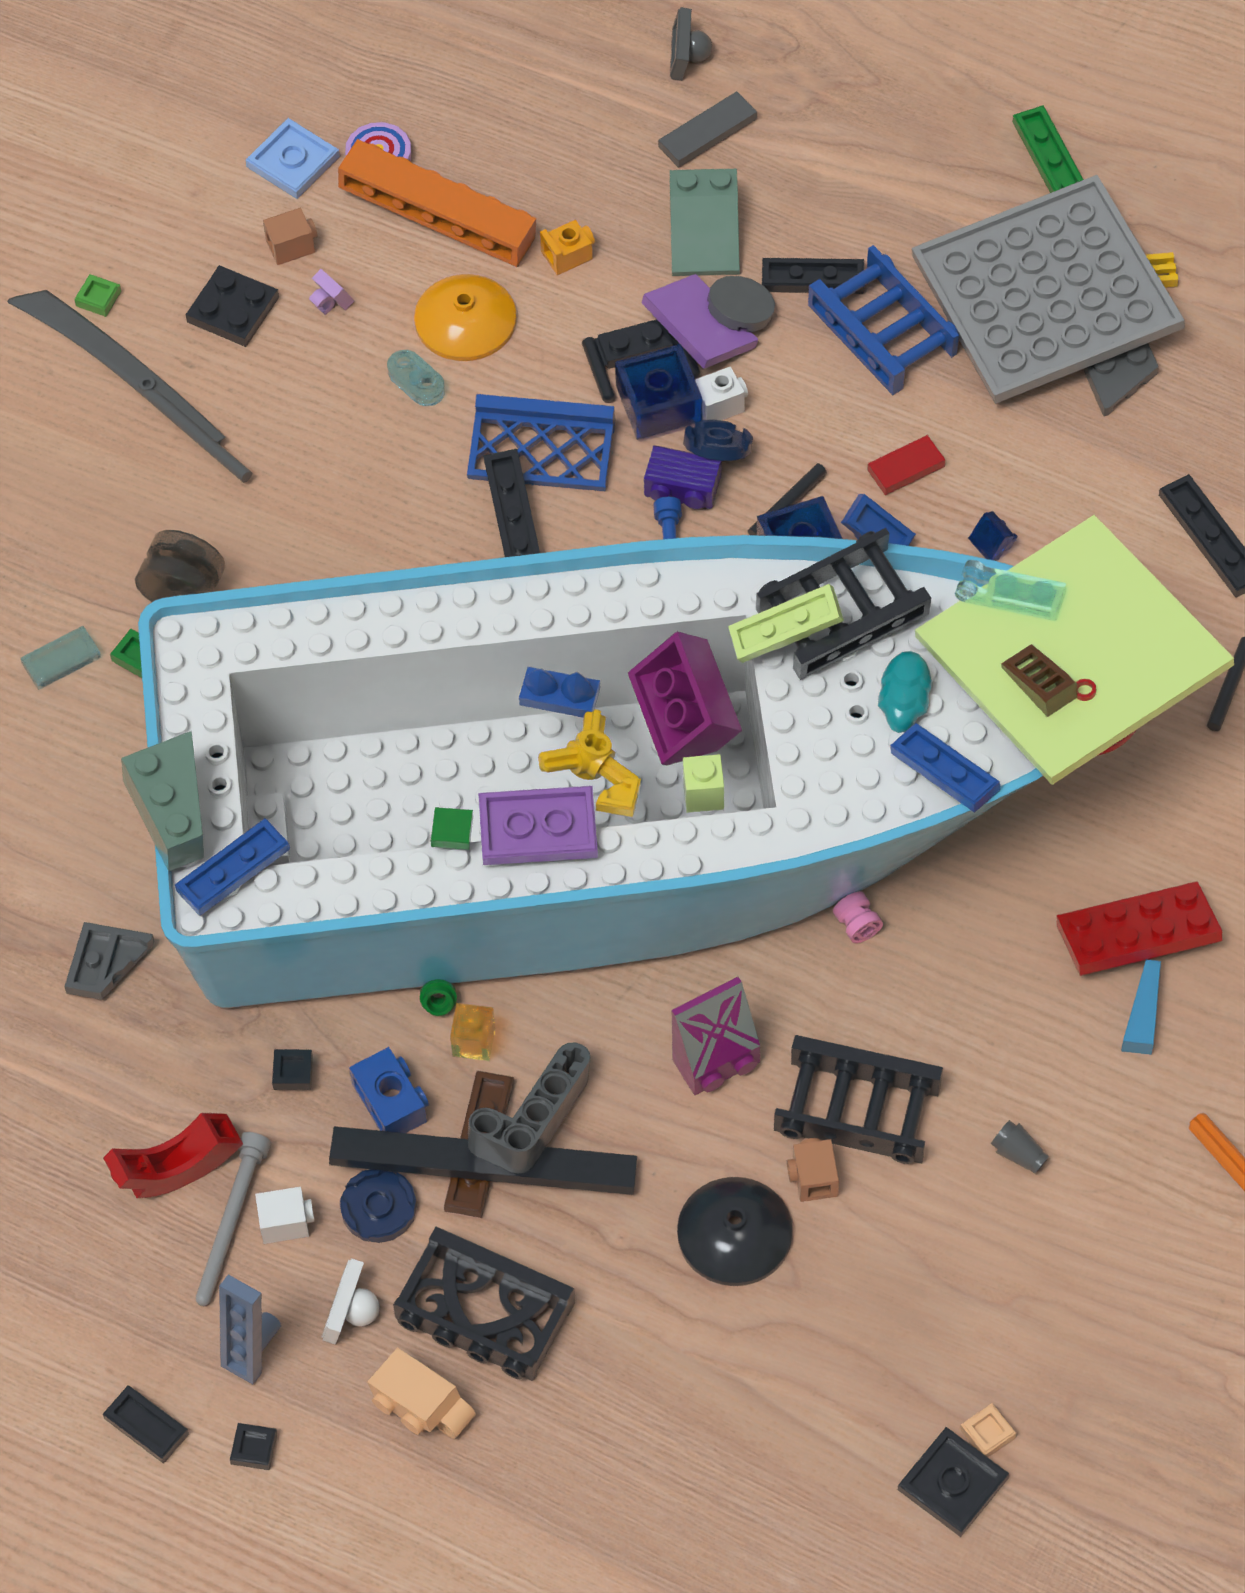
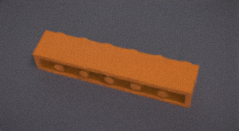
M357 139L338 167V187L515 267L519 265L535 239L536 218L526 211L507 206L495 197L480 194L471 190L470 187L463 183L453 182L442 177L434 170H426L411 163L404 157H397L382 150L375 144H368Z

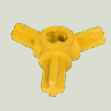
M598 709L584 714L582 731L577 734L575 740L568 742L566 748L544 751L538 755L539 768L542 772L549 773L570 769L579 778L593 780L603 776L614 785L621 783L626 778H639L614 759L616 752L611 749V740L604 734L606 717L601 715V711Z

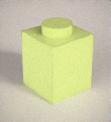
M720 754L683 757V785L687 813L724 809V780Z

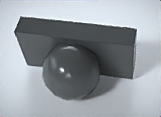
M680 7L678 9L672 27L670 77L673 80L682 81L689 61L693 63L703 62L712 52L711 38L700 30L691 31L692 9Z

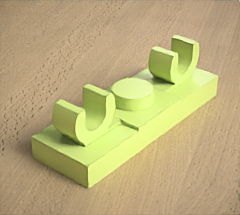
M827 584L728 626L737 659L744 663L811 636V634L844 621L835 589L830 584Z

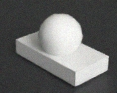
M352 1258L348 1260L322 1334L323 1341L335 1345L345 1319L353 1326L363 1327L375 1321L379 1315L380 1305L375 1294L368 1289H355L364 1262Z

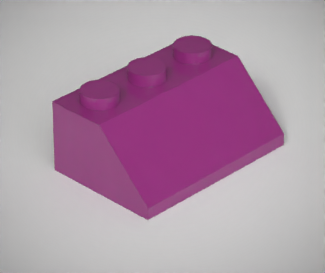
M677 631L628 672L662 765L667 766L681 762L683 757L702 756L716 752L742 732L707 639Z

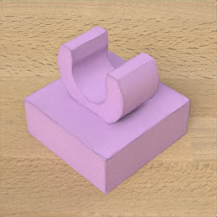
M322 269L313 276L312 279L320 288L313 292L309 300L324 315L331 311L335 302L344 310L354 302L351 296Z

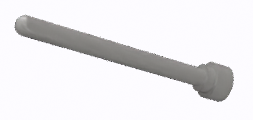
M244 1132L242 1134L241 1140L243 1145L238 1149L240 1151L239 1157L242 1160L196 1294V1302L200 1306H206L211 1301L256 1164H260L262 1159H265L268 1155L271 1141L263 1135L253 1132Z

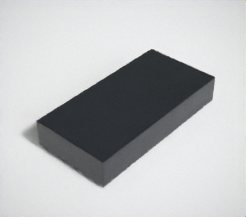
M129 1385L126 1386L103 1413V1417L107 1422L163 1464L189 1435L187 1428Z

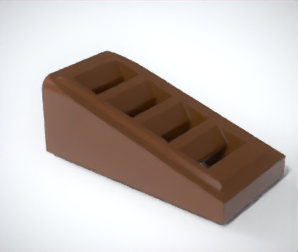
M1032 644L1001 663L1002 669L1046 717L1077 698V683ZM1029 658L1033 660L1031 663H1029L1021 669L1017 667ZM1038 666L1041 668L1030 677L1026 675ZM1046 675L1049 677L1039 684L1035 683ZM1055 683L1056 686L1048 692L1045 691L1046 688Z

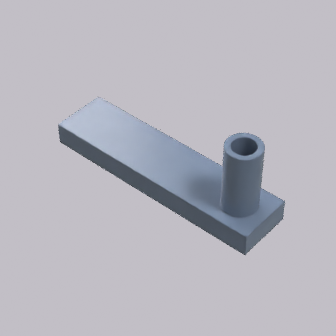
M228 1274L219 1285L221 1367L253 1385L262 1374V1351L280 1329L281 1323L274 1315L268 1312L262 1313L261 1292Z

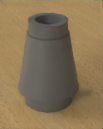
M1010 1120L991 1142L998 1149L996 1151L997 1154L1032 1171L1034 1174L1039 1171L1049 1158L1020 1123L1015 1125Z

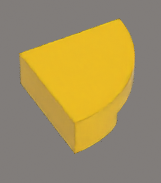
M626 778L621 783L603 790L597 799L596 811L633 817L640 792L641 778Z

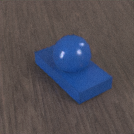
M858 494L841 521V524L854 533L856 539L867 532L874 531L876 533L887 528L890 533L889 543L909 546L916 535L865 494Z

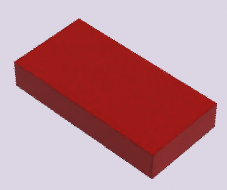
M926 435L868 463L867 470L884 495H887L945 467V458L930 437Z

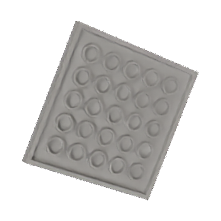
M1098 175L912 248V256L948 321L952 322L957 328L959 340L995 404L1185 328L1184 318Z

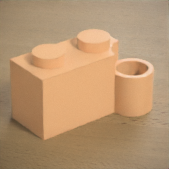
M398 1347L367 1381L374 1396L372 1398L374 1405L387 1415H390L392 1412L398 1415L404 1426L416 1435H419L423 1430L431 1432L437 1427L445 1435L455 1439L476 1415L473 1408L460 1397L455 1385Z

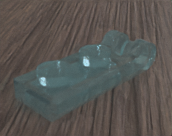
M968 560L962 571L964 579L958 583L955 597L965 603L1057 621L1067 591L1066 583L990 568L980 561ZM977 584H986L988 586L986 589L979 588Z

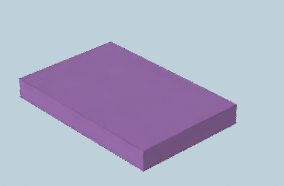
M696 274L645 293L641 303L703 369L756 348L758 338L752 332H747L748 328L729 329L710 314L708 309L709 302L707 300L710 288Z
M593 786L478 793L483 865L598 858Z

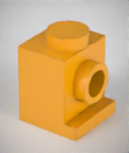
M576 219L549 232L546 229L540 231L541 252L556 275L593 259L592 245L595 244L593 233L587 225L581 227Z

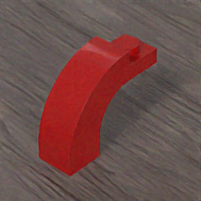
M200 1113L181 1133L160 1145L146 1149L112 1148L103 1159L119 1189H132L136 1198H149L178 1190L204 1177L229 1159L243 1145V1142L227 1114Z

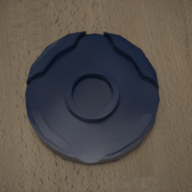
M700 420L695 422V427L688 425L685 428L683 444L687 450L695 455L713 460L732 461L745 458L751 454L753 436L745 428H743V432L735 430L736 425L728 421Z
M364 1170L351 1178L345 1186L340 1199L343 1223L349 1231L363 1241L375 1243L391 1241L405 1233L414 1221L417 1208L414 1190L408 1180L397 1172L395 1174L382 1170Z

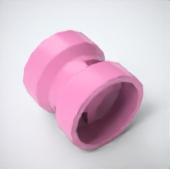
M860 891L845 896L833 908V913L838 921L845 923L847 927L846 933L852 943H861L870 939L883 926V922L878 914L869 909L870 902L866 895Z

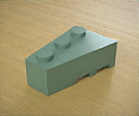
M192 731L122 757L123 782L168 871L204 858L203 831Z

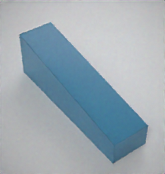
M1147 959L1145 961L1124 1035L1122 1052L1152 1055L1161 961Z

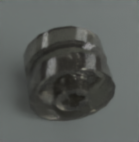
M163 530L154 536L146 553L147 558L144 559L135 576V584L141 594L151 602L165 597L214 592L213 588L218 584L225 569L224 558L207 541L193 534L179 530Z

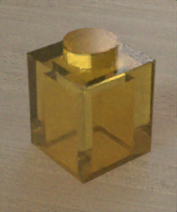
M456 1003L450 1034L452 1056L490 1061L495 1033L494 1008Z

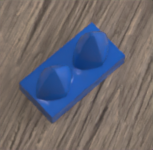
M527 667L519 695V705L584 718L586 712H593L600 691V680L585 678L579 672L569 675L542 668Z

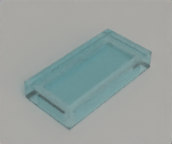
M81 626L20 659L37 689L40 690L100 659L101 654L84 626Z

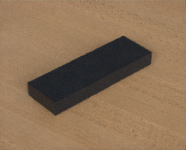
M763 258L762 285L769 292L809 293V285L821 279L828 288L835 289L864 270V259ZM864 287L852 294H864Z

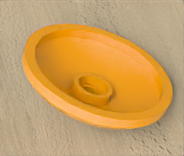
M474 274L453 275L437 281L421 295L415 308V328L421 342L433 353L450 360L473 361L494 354L509 341L516 326V308L508 291L496 281Z

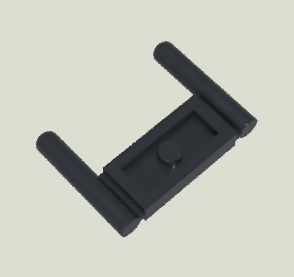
M657 319L602 333L595 339L587 337L581 342L604 402H611L615 398V393L605 367L611 369L672 353L673 349L677 348L687 377L691 379L692 376V380H695L700 376L696 360Z

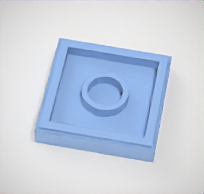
M287 118L245 161L247 168L298 199L340 157L339 149Z

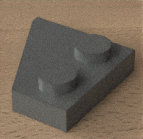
M1147 343L1084 368L1083 371L1104 417L1112 413L1113 407L1124 397L1126 399L1130 398L1137 392L1140 385L1146 384L1158 373L1159 366Z
M84 922L64 986L66 993L103 1000L150 950L154 944L153 934Z

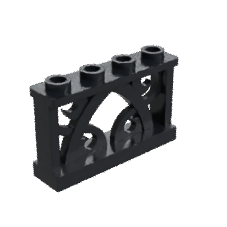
M435 1226L429 1237L427 1247L401 1294L395 1300L393 1309L397 1322L405 1329L412 1332L421 1330L432 1335V1338L444 1347L452 1348L454 1345L467 1351V1355L477 1362L486 1364L489 1361L500 1366L502 1371L512 1378L521 1380L524 1377L533 1381L566 1316H569L575 1305L574 1288ZM436 1259H443L442 1279L427 1278ZM467 1271L478 1275L477 1280L473 1283L463 1284L456 1282V1279L467 1282V1279L464 1277ZM491 1282L500 1285V1302L509 1316L489 1323L471 1325L462 1310L457 1293H475L487 1287ZM429 1288L443 1289L444 1295L432 1294L426 1299V1302H435L437 1304V1309L434 1312H428L417 1307L415 1300L420 1292ZM513 1292L524 1296L521 1301H515L516 1305L521 1308L520 1310H517L508 1300L509 1295ZM546 1307L554 1309L541 1332L532 1320L542 1313ZM448 1314H449V1316H450L452 1322H450V1321H448V1320H445V1318L448 1316ZM524 1326L532 1333L534 1346L530 1351L520 1354L509 1349L507 1344L514 1339L523 1345V1336L519 1328ZM497 1337L496 1342L489 1340Z

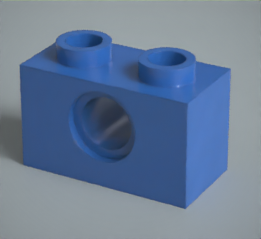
M390 1047L349 1067L352 1085L380 1131L407 1133L427 1122L425 1108L429 1106L426 1095L420 1086L415 1088L412 1086L408 1079L411 1073L402 1056L396 1058ZM390 1089L400 1091L392 1097L383 1095L384 1092Z

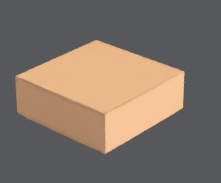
M993 1403L962 1423L960 1430L974 1448L986 1457L991 1456L1016 1438V1432Z

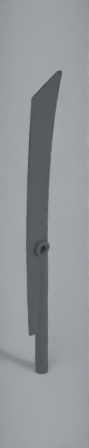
M48 290L8 299L7 302L66 336L111 369L240 481L245 483L251 478L252 472L220 445L225 436L152 370L80 313Z

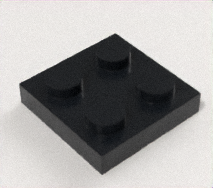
M219 265L185 314L187 323L246 347L278 300V289Z

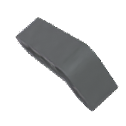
M575 1042L562 1045L513 1118L490 1108L475 1110L470 1115L468 1122L467 1142L471 1153L509 1172L525 1173L535 1165L587 1085L590 1068V1052L582 1044Z

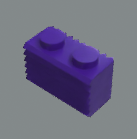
M654 445L644 475V495L651 497L655 501L662 497H675L681 501V504L684 503L689 508L700 509L706 507L711 509L722 475V461Z

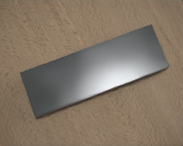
M736 91L658 140V147L679 168L757 119V111Z

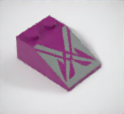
M739 977L671 1010L672 1060L694 1096L703 1091L712 1092L718 1089L725 1080L736 1074L740 1076L745 1075L760 1063V1043L743 984Z

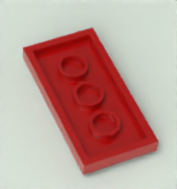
M1198 881L1056 915L1058 930L1080 976L1222 941V929Z

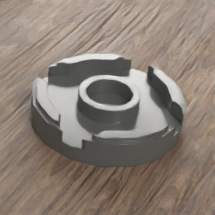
M726 276L716 280L710 287L707 297L710 314L729 329L738 330L741 327L748 328L747 332H755L765 328L774 314L775 302L772 294L760 283L746 277Z

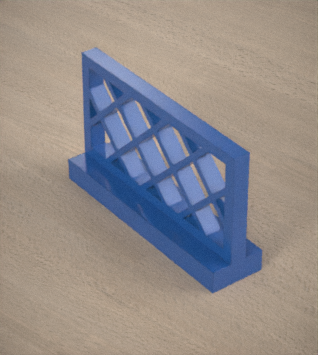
M484 394L476 395V413L467 470L468 479L488 481L486 470L476 469L477 460L487 452L491 454L497 453L494 447L509 437L518 448L519 457L524 455L533 465L532 468L523 474L525 484L606 491L612 436L616 422L614 406ZM482 423L497 424L503 432L488 442L481 434ZM523 426L531 427L538 435L522 445L513 433ZM556 430H566L572 438L559 448L547 437ZM590 433L605 434L604 443L594 451H591L582 441ZM543 440L552 453L538 463L528 450ZM481 442L484 446L479 449V444ZM575 444H578L587 456L572 466L563 453ZM600 454H602L601 461L597 458ZM558 458L568 469L556 477L549 476L543 468ZM593 461L600 469L599 480L584 479L578 471Z

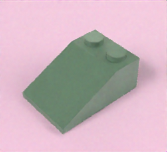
M737 168L670 170L672 276H691L694 274L697 276L740 275Z

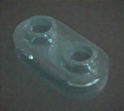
M399 350L389 357L387 361L389 378L413 401L422 406H433L443 399L445 386L442 376L418 354L410 350ZM424 383H431V385H429V386H424V385H422V384H424Z

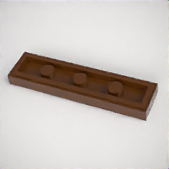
M476 1071L460 1139H468V1122L470 1115L475 1110L490 1108L506 1115L514 1077ZM451 1177L444 1211L482 1218L490 1181Z

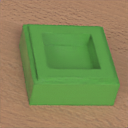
M89 274L74 299L76 307L106 317L121 293L120 284Z

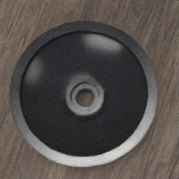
M721 1178L703 1185L685 1202L678 1218V1244L683 1257L690 1267L707 1280L727 1286L753 1284L771 1275L787 1257L792 1242V1220L783 1200L768 1186L749 1178ZM737 1216L742 1221L738 1224H731L728 1219Z

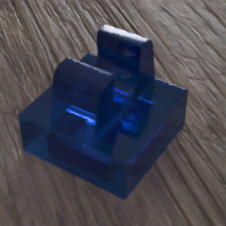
M994 511L984 513L968 537L986 559L998 561L1004 551L1010 549L1018 538L1006 526L1005 521L1001 520Z

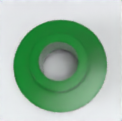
M441 979L431 980L420 991V1003L431 1015H445L456 1005L457 992L455 987L448 981ZM440 993L444 996L441 998H436L433 996V994Z

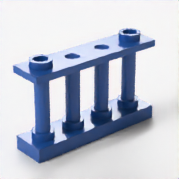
M874 245L868 248L867 269L835 289L828 288L821 279L809 285L808 306L892 396L904 387L905 368L941 346L951 358L957 355L959 334L954 324L950 321L946 322L895 268L891 258L886 254H882ZM875 279L888 290L857 311L849 310L841 302V300ZM896 301L909 312V314L877 334L870 333L862 324ZM918 323L930 334L928 338L898 357L896 355L892 356L884 347L885 344Z

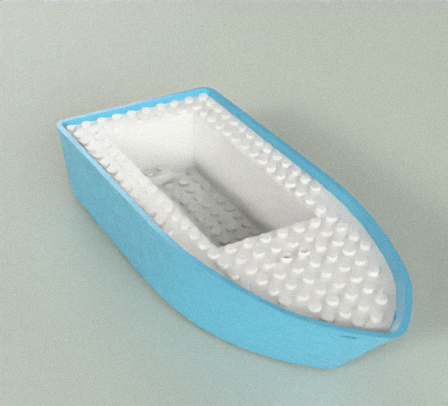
M758 535L685 537L173 596L155 600L145 607L140 614L138 622L147 747L192 731L204 858L168 871L155 846L160 919L163 932L168 941L177 949L205 997L215 1006L232 1008L423 987L427 982L436 979L445 980L453 984L573 971L669 957L738 942L796 923L837 904L845 896L862 891L884 879L1016 791L1043 776L915 637V629L1013 566L994 560L949 551L889 543L888 550L883 553L906 589L914 592L925 587L931 596L929 615L802 680L798 678L793 670L794 652L798 648L795 642L742 663L737 659L728 626L758 614L756 611V593L765 584L773 580L779 582L855 544L857 540ZM870 559L851 568L875 607L879 606L882 608L894 601L893 594ZM838 575L819 585L823 587L830 584L834 587L844 619L843 623H848L849 625L861 619L863 614ZM829 628L811 634L809 638L810 640L818 641L829 635L830 630ZM677 631L708 640L742 728V732L721 749L706 754L721 755L724 780L723 810L686 812L683 761L667 766L661 764L628 676V672ZM912 651L918 653L926 661L932 679L927 713L919 717L915 723L1000 781L1001 790L975 813L891 754L890 745L905 732L897 733L891 730L884 712L878 707V696L882 688L881 678L886 667L895 656L902 652ZM527 667L542 668L569 675L579 672L585 678L600 680V691L595 709L600 710L601 715L606 717L604 734L609 737L612 743L611 749L616 752L614 759L641 778L640 792L633 817L596 811V802L601 792L614 786L613 783L603 776L598 779L585 780L576 776L570 769L549 773L540 770L538 755L544 751L566 748L568 742L575 740L577 734L582 731L584 718L520 706L519 695ZM593 786L598 858L483 865L478 793ZM435 807L473 810L469 850L431 847ZM266 818L288 841L290 850L199 916L178 894L175 884Z

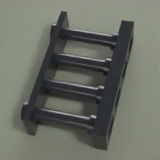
M887 528L876 533L874 531L867 532L859 537L855 544L779 582L777 580L770 581L756 593V611L761 613L804 592L808 593L820 588V584L838 575L863 614L861 619L849 625L848 623L840 622L828 627L830 630L829 635L818 641L810 640L808 636L795 642L798 648L794 652L793 670L800 680L929 615L932 598L925 587L914 592L907 590L883 553L888 550L890 533ZM869 559L895 598L892 603L882 608L879 606L875 607L851 569Z
M795 1035L791 1049V1065H796L800 1069L789 1111L775 1109L774 1131L780 1132L783 1136L791 1139H800L801 1137L808 1139L819 1138L821 1140L831 1139L832 1144L889 1156L899 1163L911 1164L916 1162L922 1164L925 1141L915 1139L925 1097L929 1095L938 1097L943 1067ZM817 1071L832 1073L836 1076L826 1119L804 1114L814 1072ZM854 1079L869 1081L873 1084L863 1127L841 1123L850 1083ZM891 1087L905 1089L910 1092L900 1135L878 1131L888 1088Z

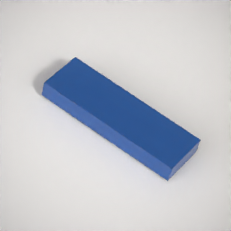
M917 723L890 745L892 755L974 813L1001 790L999 780Z
M264 818L177 882L175 889L190 907L201 916L289 851V843Z

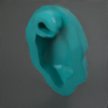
M912 651L902 652L895 656L886 667L881 678L882 688L878 696V707L884 712L891 730L897 733L906 732L919 717L927 713L929 693L932 688L931 674L926 661L918 653Z

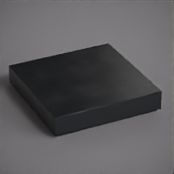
M945 1427L898 1484L897 1490L958 1536L962 1537L1009 1479V1473L949 1428Z

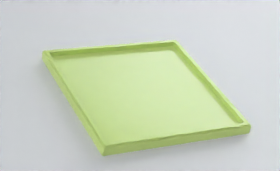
M1095 515L915 629V637L1051 785L1234 666V657ZM1032 644L1064 670L1075 682L1080 679L1092 680L1096 685V695L1089 701H1080L1076 698L1046 717L1002 669L1001 663ZM1029 658L1017 667L1021 669L1029 663H1031L1033 660ZM1038 666L1026 675L1030 677L1041 668ZM1046 675L1035 683L1039 684L1049 677ZM1055 683L1046 688L1045 691L1048 692L1056 686ZM1087 685L1078 688V692L1081 694H1089L1092 691V688Z

